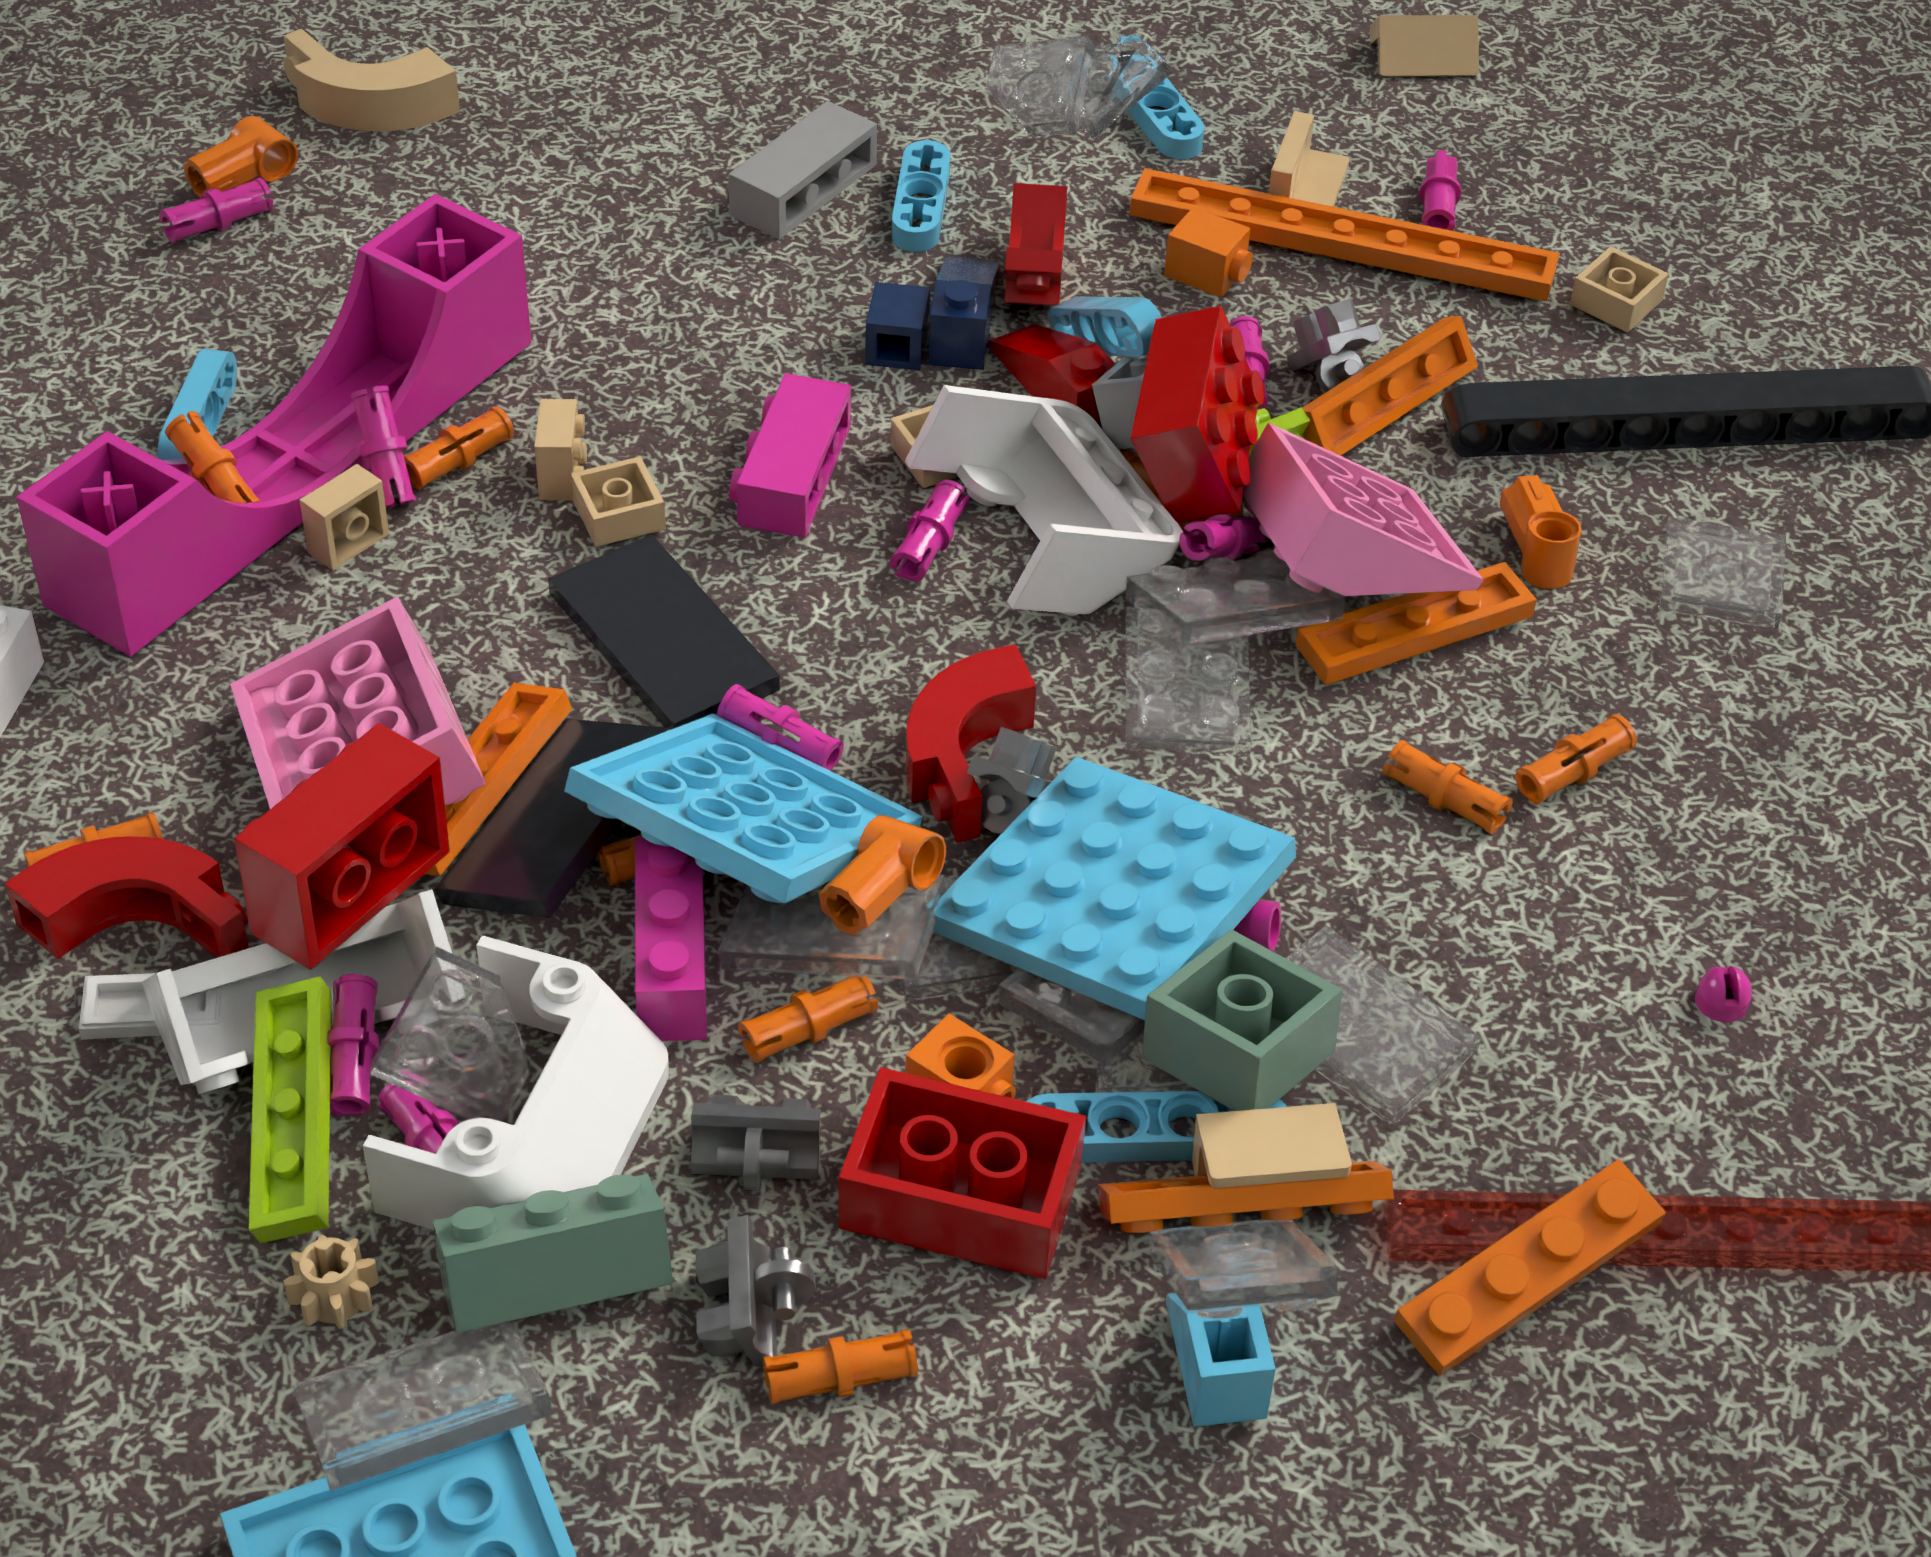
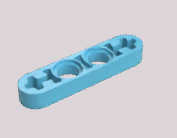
M1075 296L1049 309L1048 312L1051 329L1095 342L1108 356L1138 358L1149 352L1155 319L1162 318L1155 305L1144 297Z
M1200 1091L1048 1093L1036 1095L1026 1101L1086 1116L1088 1123L1087 1134L1084 1136L1082 1162L1191 1161L1194 1137H1185L1175 1133L1170 1128L1169 1123L1179 1117H1192L1196 1119V1114L1233 1111ZM1279 1099L1270 1108L1286 1107V1105ZM1122 1118L1130 1121L1137 1131L1126 1138H1113L1105 1134L1100 1129V1125L1107 1119Z

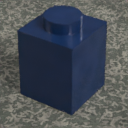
M875 282L866 319L865 365L920 371L929 332L930 287Z

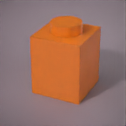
M1192 207L1168 234L1164 276L1222 298L1235 281L1242 283L1250 271L1253 261V253L1248 251L1250 228Z

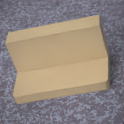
M1478 15L1378 16L1370 25L1371 45H1378V74L1381 77L1476 76L1479 72Z
M1294 111L1271 170L1269 194L1334 207L1349 166V158L1347 156L1311 150L1314 115Z
M1335 1103L1196 1114L1191 1160L1195 1176L1207 1175L1209 1184L1213 1188L1344 1178L1350 1175L1352 1162Z

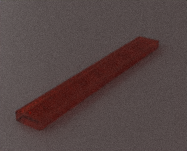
M1393 1190L1394 1199L1383 1200L1388 1261L1467 1262L1567 1193ZM1651 1195L1666 1212L1661 1224L1602 1264L1616 1266L1931 1272V1201Z

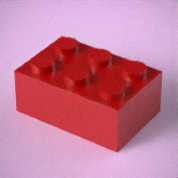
M1221 305L1155 319L1130 440L1165 509L1177 523L1212 517L1218 514L1239 512L1243 488L1250 483L1248 460L1251 445L1257 443L1258 432L1255 420L1258 405L1264 403V386L1257 370L1251 371L1247 363L1244 341L1240 330L1237 327L1231 328Z
M378 723L358 740L346 745L338 756L309 779L297 784L289 795L264 815L252 820L234 838L250 933L309 970H312L450 852L440 757Z
M880 1067L839 1175L838 1228L1047 1279L1082 1166L1086 1116Z

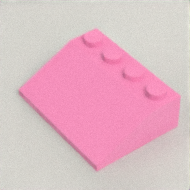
M1267 423L1249 455L1250 483L1244 486L1242 496L1246 500L1244 507L1257 517L1261 523L1259 530L1272 540L1276 546L1273 550L1274 553L1287 563L1291 569L1289 576L1296 583L1316 593H1321L1325 587L1343 596L1478 590L1484 579L1413 489L1271 423Z
M398 596L230 684L270 809L289 795L297 784L309 779L338 756L346 745L358 740L378 723L440 757L445 805L463 800L470 792L486 784L431 651Z

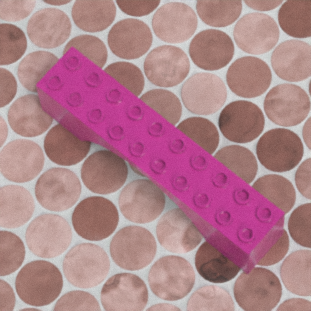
M434 194L358 249L353 276L344 303L327 340L311 366L291 392L270 414L240 437L221 447L222 449H229L238 461L237 465H235L237 471L261 502L239 503L215 497L196 479L190 476L192 470L185 459H158L108 431L16 496L42 605L126 655L133 656L303 522L300 506L301 498L356 464H359L367 471L371 469L369 459H362L359 446L365 443L354 401L351 399V393L367 388L371 409L373 412H377L372 387L387 385L398 436H405L407 441L531 344L522 235L442 196Z

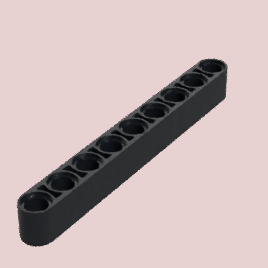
M1915 366L1480 382L1461 384L1452 388L1443 397L1441 411L1452 448L1461 457L1925 439L1931 436V382L1926 372Z

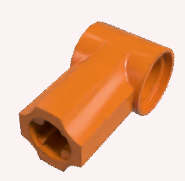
M245 117L233 127L228 140L189 158L187 162L183 163L185 179L191 185L194 194L202 198L204 191L215 188L221 192L245 184L259 176L268 182H274L293 171L298 160V150L296 144L260 117Z
M1538 475L1520 476L1510 487L1502 490L1500 507L1522 552L1521 574L1527 582L1543 589L1564 587L1573 578L1582 531L1581 524L1574 516L1562 511L1550 485L1542 483Z
M886 815L876 816L868 823L860 837L857 856L818 893L821 911L832 919L837 929L851 935H858L864 928H868L908 887L921 891L928 889L935 883L943 869L946 858L944 838L938 833Z

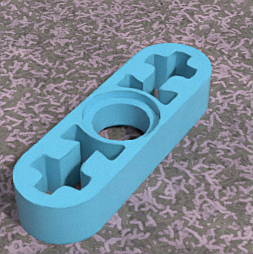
M1131 57L1119 61L1114 67L1113 93L1163 155L1173 159H1190L1197 156L1203 148L1204 124L1154 62L1139 57ZM1160 106V107H1164V108H1167V109H1166V110H1154V109H1150V108H1148V107Z
M931 140L917 141L908 145L903 153L892 214V241L896 246L906 251L922 252L935 247L940 239L950 178L951 154L949 149L939 142ZM923 165H930V172L920 171ZM917 193H925L933 197L915 198L911 197V195ZM913 219L922 220L920 227H912Z
M201 349L198 352L162 428L158 443V459H184L165 435V429L168 424L181 414L186 417L190 424L187 413L190 411L197 412L213 437L236 387L237 363L233 352Z

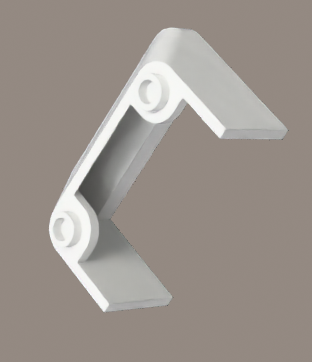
M944 385L905 459V463L911 469L956 473L966 486L968 495L980 504L986 506H995L996 504L1014 505L1039 538L1040 542L1007 600L1012 609L1061 612L1069 616L1090 614L1171 560L1180 545L1179 537L1183 533L1181 527L1096 421L1087 412L1066 401Z
M432 889L418 893L399 903L386 906L312 970L304 967L269 944L264 943L171 972V969L164 970L142 981L149 1007L179 1083L184 1085L195 1082L198 1094L239 1082L236 1068L254 1062L256 991L321 976L331 990L332 1025L333 982L335 980L339 981V977L342 975H366L378 983L374 1024L396 1018L399 1030L439 1018L435 1005L465 997ZM222 986L219 1025L189 1026L184 1011H204L207 990Z
M481 936L476 946L485 1013L557 1033L561 1037L514 1125L489 1118L466 1120L449 1131L436 1154L368 1135L363 1144V1151L375 1213L434 1230L432 1220L451 1217L459 1210L467 1207H497L524 1201L537 1192L546 1190L566 1192L598 1185L605 1178L621 1175L668 1080V1052L664 1043L587 965Z

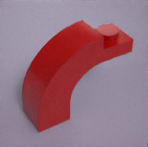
M1013 184L1010 240L1006 251L1004 304L1050 307L1060 304L1068 186Z
M1016 644L979 652L948 666L931 679L921 690L909 713L906 737V785L911 803L929 800L935 820L937 822H947L956 843L979 838L981 834L982 794L973 775L967 773L969 766L964 757L965 754L978 743L998 736L1001 727L1014 732L1034 728L1036 684Z
M132 836L93 840L55 852L5 882L16 925L57 959L97 932L110 926L130 921H155L171 925L187 934L216 958L249 948L245 926L248 924L247 915L239 902L224 891L219 863L208 855L178 842L159 838Z

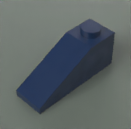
M946 256L936 279L930 312L929 365L984 370L1000 261Z

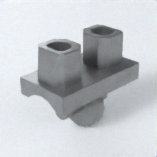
M1348 299L1323 306L1315 310L1314 314L1293 321L1300 350L1286 357L1292 371L1302 369L1318 361L1316 378L1320 387L1327 392L1364 369V364L1355 351L1381 340L1377 324L1360 327L1353 300Z
M1001 727L989 760L973 755L967 773L990 781L980 791L982 794L981 823L985 828L994 833L1002 834L1032 803L1031 797L1037 798L1051 783L1045 779L1055 755L1056 746Z
M712 1095L708 1103H693L691 1113V1174L743 1176L744 1190H759L761 1177L818 1180L821 1109H812L807 1099L782 1098L774 1107L750 1106L742 1102L738 1096Z
M748 1215L727 1220L728 1241L695 1251L696 1274L699 1285L707 1296L713 1297L729 1293V1302L702 1308L696 1312L697 1336L711 1357L745 1351L755 1367L763 1366L762 1358L764 1356H777L776 1319H792L795 1316V1306L805 1303L813 1296L816 1290L815 1275L813 1269L807 1264L793 1260V1251L790 1248L778 1247L772 1251L769 1246L758 1243L753 1238V1222Z

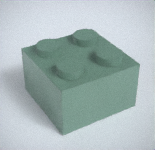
M1231 929L1147 995L1142 1058L1233 1111L1270 1108L1335 1052L1343 989Z

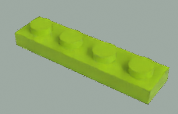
M321 976L256 991L249 1231L260 1244L328 1228L331 1047L328 1044V1031L331 1030V990Z

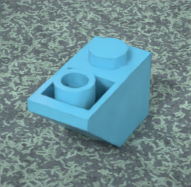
M1238 1286L1167 1294L1166 1306L1193 1427L1267 1419L1276 1368L1260 1305Z

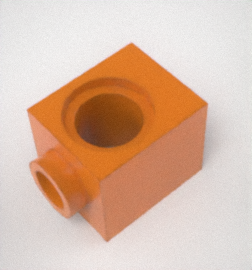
M950 1013L906 1054L905 1073L1013 1099L1016 1094V1088L1013 1086L1015 1054Z

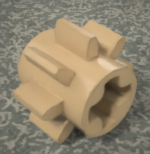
M321 1235L318 1240L309 1244L303 1252H292L290 1256L294 1275L283 1281L288 1304H301L305 1325L310 1326L319 1320L324 1323H335L341 1329L345 1327L346 1320L352 1318L359 1310L370 1312L373 1309L369 1288L379 1283L375 1259L371 1258L362 1259L357 1238H352L346 1242L339 1238H327L325 1235Z

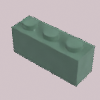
M649 1174L639 1176L614 1175L605 1178L598 1185L566 1192L557 1190L541 1191L529 1196L524 1201L492 1208L485 1206L467 1207L459 1210L451 1217L432 1220L444 1297L456 1333L673 1284L665 1211Z

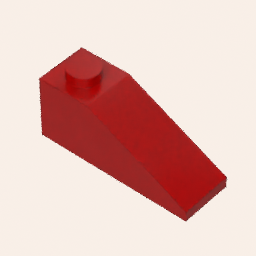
M1037 324L988 340V348L1031 396L1062 400L1074 404L1087 412L1102 429L1092 384L1116 363L1097 343Z

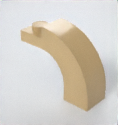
M303 29L284 35L287 55L283 60L285 73L292 85L297 88L299 108L318 120L352 130L396 131L431 124L460 112L456 70L428 47L389 62L363 64L349 62L332 55Z

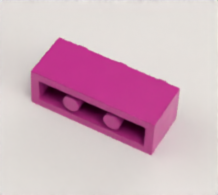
M784 373L776 394H768L765 399L760 431L752 430L749 435L745 456L746 463L743 468L736 467L732 474L729 499L730 502L737 503L738 526L806 538L851 427V385Z
M635 838V994L637 1016L661 1041L707 1040L703 869L696 864L694 857L672 846H661L651 843L645 838Z

